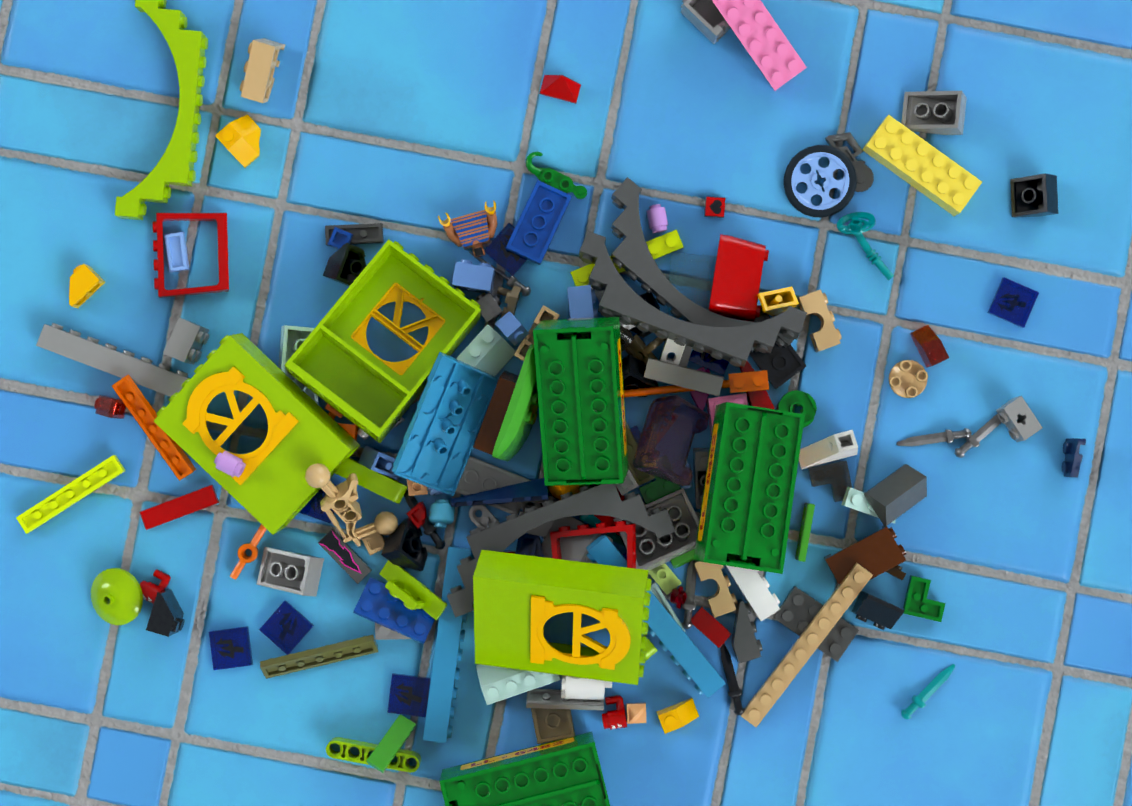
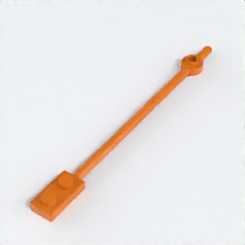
M767 370L728 374L729 380H723L721 387L730 388V393L769 390ZM676 385L624 390V398L695 390Z
M327 403L325 409L330 411L328 415L333 420L336 416L339 418L343 417L341 413ZM262 524L250 543L243 544L238 549L239 561L230 574L231 578L236 580L246 563L253 562L258 557L256 546L267 530ZM247 549L252 551L251 556L246 555Z

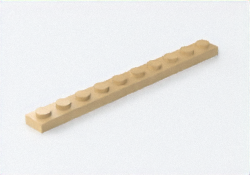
M856 562L745 707V712L741 715L742 718L755 727L759 725L873 576L871 572Z

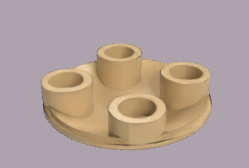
M900 361L890 371V387L900 397L914 398L921 394L927 385L928 374L924 367L916 361Z

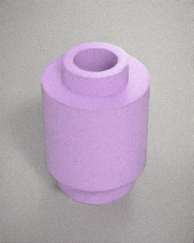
M661 204L649 206L650 209L646 213L652 233L667 231L668 220L665 207H661Z
M227 451L219 453L214 460L216 469L231 477L236 476L239 478L246 467V463L242 459Z

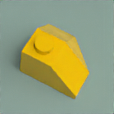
M248 114L228 123L215 135L244 168L260 155L259 141L261 128Z

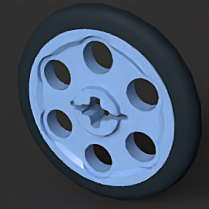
M815 145L803 149L791 159L784 174V189L789 202L796 210L811 217H828L843 210L853 198L857 185L856 171L851 160L839 149L828 145ZM822 157L829 159V166L826 168H822L818 164L819 159ZM809 164L811 172L809 174H802L800 171L801 165ZM837 169L844 172V177L841 180H836L833 177V172ZM816 171H818L821 179L825 178L826 180L823 182L824 192L819 184H815V181H817ZM803 182L807 185L808 189L805 193H799L796 190V186L799 183ZM837 188L840 191L838 199H832L829 196L831 189ZM814 195H819L822 198V203L818 206L811 203V197Z

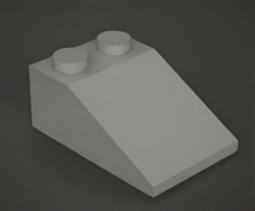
M963 91L905 92L901 124L915 132L963 135L967 97Z
M264 547L257 585L302 596L316 597L324 558Z

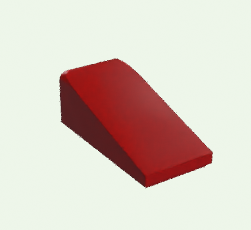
M703 607L691 619V623L718 648L732 634Z

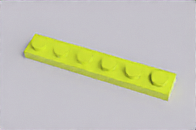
M677 230L646 242L654 260L684 248ZM592 263L570 272L575 286L589 285V277L595 264ZM615 266L619 274L626 271L622 267L619 269Z
M112 455L16 517L25 533L28 534L126 470L117 456Z

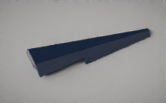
M544 478L453 498L451 499V507L548 500V491Z

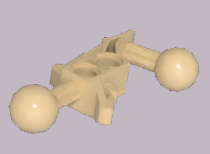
M317 463L307 468L305 480L309 486L321 488L326 493L325 497L320 501L321 510L326 512L333 525L336 526L343 538V542L353 541L359 547L361 546L360 538L376 532L382 535H391L398 527V519L389 511L379 513L373 523L356 529V522L362 518L360 504L356 501L358 499L356 491L358 478L356 474H350L347 480L335 486L330 481V471L325 465ZM331 509L344 521L347 534L343 532Z

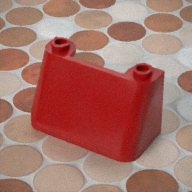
M720 234L709 311L724 317L754 322L755 317H759L761 306L757 305L762 268L763 262L768 261L769 250H766L765 245Z

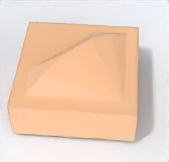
M626 703L627 724L646 723V703Z

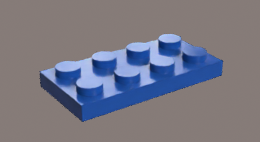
M537 180L508 241L506 250L541 265L572 196Z
M370 577L353 613L424 644L435 619L423 609L410 610L406 608L402 600L390 595L389 590L385 587V583Z

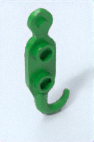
M532 152L527 156L526 167L528 171L534 174L541 182L567 194L571 192L577 199H584L587 196V189L584 186H575L572 179L551 168L535 167L532 164V159L535 156H542L541 152Z

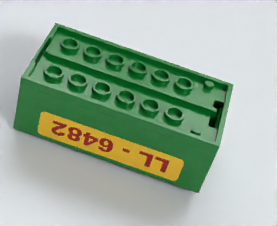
M619 317L542 320L533 329L545 486L624 483L629 470Z
M730 402L716 405L694 560L783 574L805 414Z
M592 732L442 769L439 780L445 806H610Z

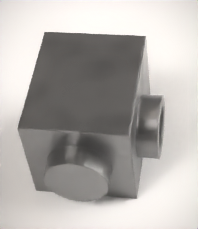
M484 292L476 298V302L480 305L481 315L487 323H490L502 314V310L499 307L502 303L496 295L492 296L490 293L486 295Z

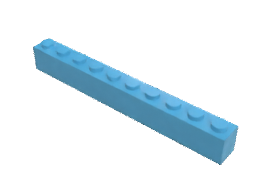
M604 533L586 547L589 552L586 555L592 563L597 562L603 565L627 567L626 559ZM647 591L651 594L650 605L646 606L650 609L648 621L645 620V622L649 623V633L653 637L658 636L661 640L658 643L665 652L669 650L672 653L670 658L677 666L681 664L685 669L682 673L689 681L691 679L694 680L696 683L694 687L699 694L702 695L704 693L709 698L726 684L725 681L652 591Z
M448 547L442 600L447 603V607L438 621L423 740L446 743L447 739L452 736L453 726H449L450 718L454 719L455 707H452V701L457 698L458 688L454 686L455 680H459L460 669L457 668V663L462 660L463 649L459 648L460 641L464 642L465 630H462L463 622L466 623L468 613L455 618L447 594L455 586L461 585L462 588L464 587L457 565L465 557L471 556V559L474 558L470 548Z

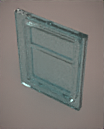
M671 253L669 282L695 304L709 311L717 256ZM667 306V314H671V309Z

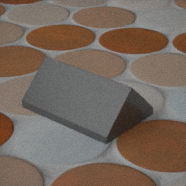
M904 464L864 493L884 527L927 496V477L907 464Z

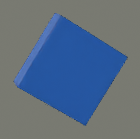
M335 227L328 245L340 249L345 243L350 244L353 234Z

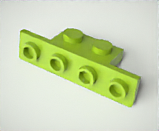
M388 560L379 573L388 581L385 587L389 590L390 595L402 600L406 608L410 610L423 609L435 620H438L447 607L445 601L401 566L394 565Z

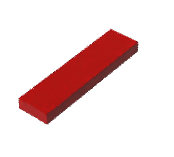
M210 485L140 512L145 529L148 530L219 503L214 486Z

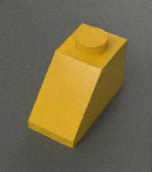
M89 265L77 266L70 276L69 305L71 307L79 308L105 283Z
M792 286L758 294L764 313L771 316H777L787 311L789 306L795 308L799 304Z
M692 698L656 711L665 734L679 729L699 717Z

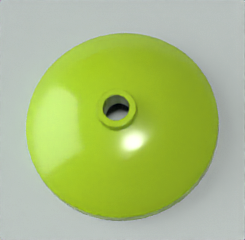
M120 568L104 570L96 576L91 587L92 605L99 617L105 622L112 625H125L139 615L143 605L142 589L136 578L128 571Z

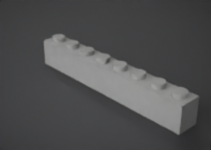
M52 323V325L44 324L36 344L38 347L120 378L129 374L136 384L170 397L176 392L179 393L183 388L181 385L188 379V374L179 370L176 373L169 371L171 367L159 363V366L152 364L153 360L145 357H141V359L135 358V353L123 350V353L119 352L114 345L108 343L105 346L98 344V339L90 336L85 339L80 337V332L71 329L69 332L64 331L63 326Z

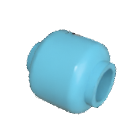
M437 499L435 503L430 505L429 521L435 524L436 528H446L447 525L453 523L455 507H451V501Z

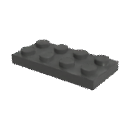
M794 586L773 618L800 636L823 605ZM840 618L818 649L838 662L859 630Z

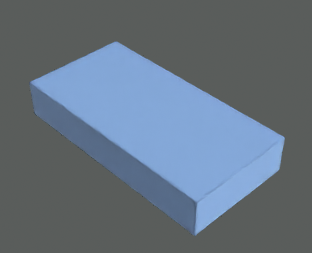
M185 233L164 234L169 272L190 270Z

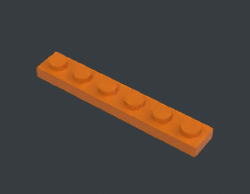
M128 374L113 384L112 388L180 481L194 472L196 468L182 448L154 422L157 417L155 410Z

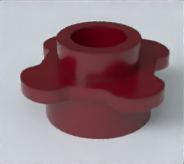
M679 586L678 589L674 588L670 596L671 603L676 604L677 608H680L687 598V594L683 591V586Z

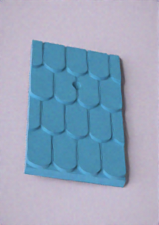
M439 352L427 378L428 382L417 403V410L404 435V442L393 463L392 471L397 476L454 496L498 383V378Z

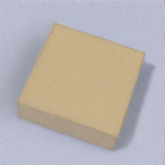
M376 532L362 538L370 556L383 550L385 540L382 534Z

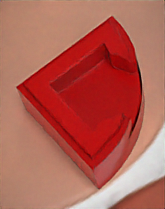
M423 501L406 513L417 529L422 527L426 520L427 512Z

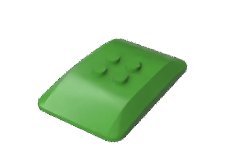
M533 344L529 346L493 449L492 456L497 459L510 461L519 452L526 442L537 417L539 404Z

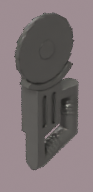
M848 132L827 136L825 138L826 142L834 148H837L834 142H848L855 152L854 154L851 153L847 146L838 147L837 149L846 154L855 168L857 176L855 191L863 192L868 190L874 181V174L865 165V161H857L855 159L863 150L852 134Z

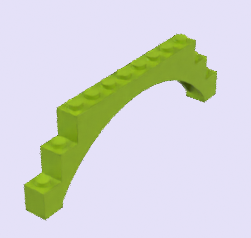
M135 0V7L140 12H145L154 21L166 39L174 57L179 80L177 121L166 151L154 169L134 189L122 197L116 196L115 216L122 219L143 220V215L145 216L147 212L145 202L168 203V199L171 197V187L169 185L192 187V182L196 178L194 163L197 162L198 154L195 149L196 144L199 143L197 128L201 123L199 107L203 104L201 87H204L205 84L203 68H206L207 63L204 55L205 49H208V38H206L202 31L184 30L187 28V17H185L181 10L163 9L166 7L167 0Z

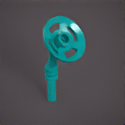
M854 212L840 218L837 222L838 231L844 234H853L866 253V258L872 261L871 264H875L888 281L894 277L881 261V256L875 253V249L872 250L862 234L875 225V217L867 212ZM852 220L847 226H844L846 222Z

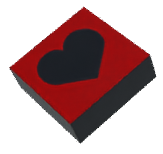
M706 197L704 217L724 218L725 198Z

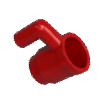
M158 569L154 571L153 576L161 580L159 585L144 580L140 583L143 599L153 605L157 592L165 590L171 579L170 575Z
M622 696L605 697L606 705L616 704L617 710L607 711V713L602 714L604 729L627 728Z

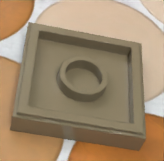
M531 708L537 744L575 736L570 709Z

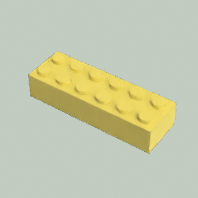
M890 115L882 121L862 149L953 216L961 213L982 184L981 180Z

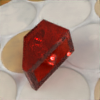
M929 325L910 333L926 367L934 366L949 358L941 340Z
M99 395V398L95 401V414L109 418L124 419L126 406L120 398Z

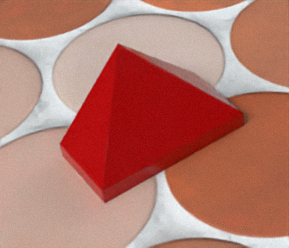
M544 75L539 94L576 104L581 84L563 75Z

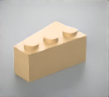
M265 38L255 39L249 44V60L246 61L244 66L246 74L240 84L241 97L260 103L268 102L275 80L273 78L275 67H279L280 61L277 60L280 49L284 50L285 44Z

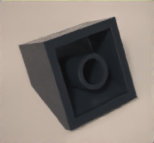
M1045 173L1010 179L1012 217H1038L1058 214L1056 175Z
M171 589L157 592L147 624V631L169 637L182 630L185 622L183 619L184 613Z
M861 591L852 612L857 614L855 618L867 622V619L874 622L873 626L884 630L885 627L891 629L902 616L904 610Z

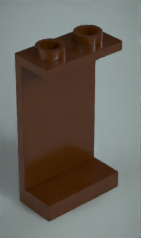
M883 525L882 529L834 555L829 554L825 556L824 559L840 585L856 562L873 574L871 579L906 561L904 557L906 552L901 544L897 545L895 541L897 536L892 527L888 528Z

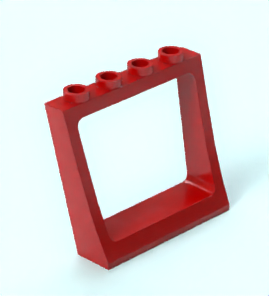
M156 213V221H153V233H157V240H153V251L157 252L158 259H154V271H158V278H154V288L158 290L159 298L229 292L227 213ZM164 221H215L217 223L219 283L217 285L173 290L165 289Z
M626 520L615 521V525L608 526L607 522L596 523V527H589V524L577 525V529H570V526L558 527V531L550 532L552 558L562 559L561 537L624 531L627 533V568L636 569L635 523L627 524Z

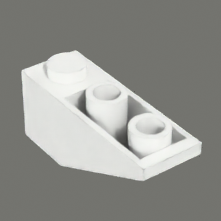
M853 430L834 434L800 449L799 464L801 470L857 455L858 445Z

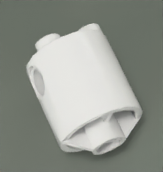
M562 675L561 698L604 700L605 688H612V682Z

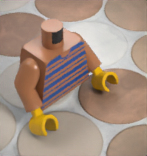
M493 200L494 206L488 207L486 201L485 210L450 219L449 214L445 213L447 219L443 221L438 216V220L443 225L447 237L455 245L463 247L464 250L472 248L474 258L485 255L483 245L490 243V239L494 237L498 225L495 211L496 202Z

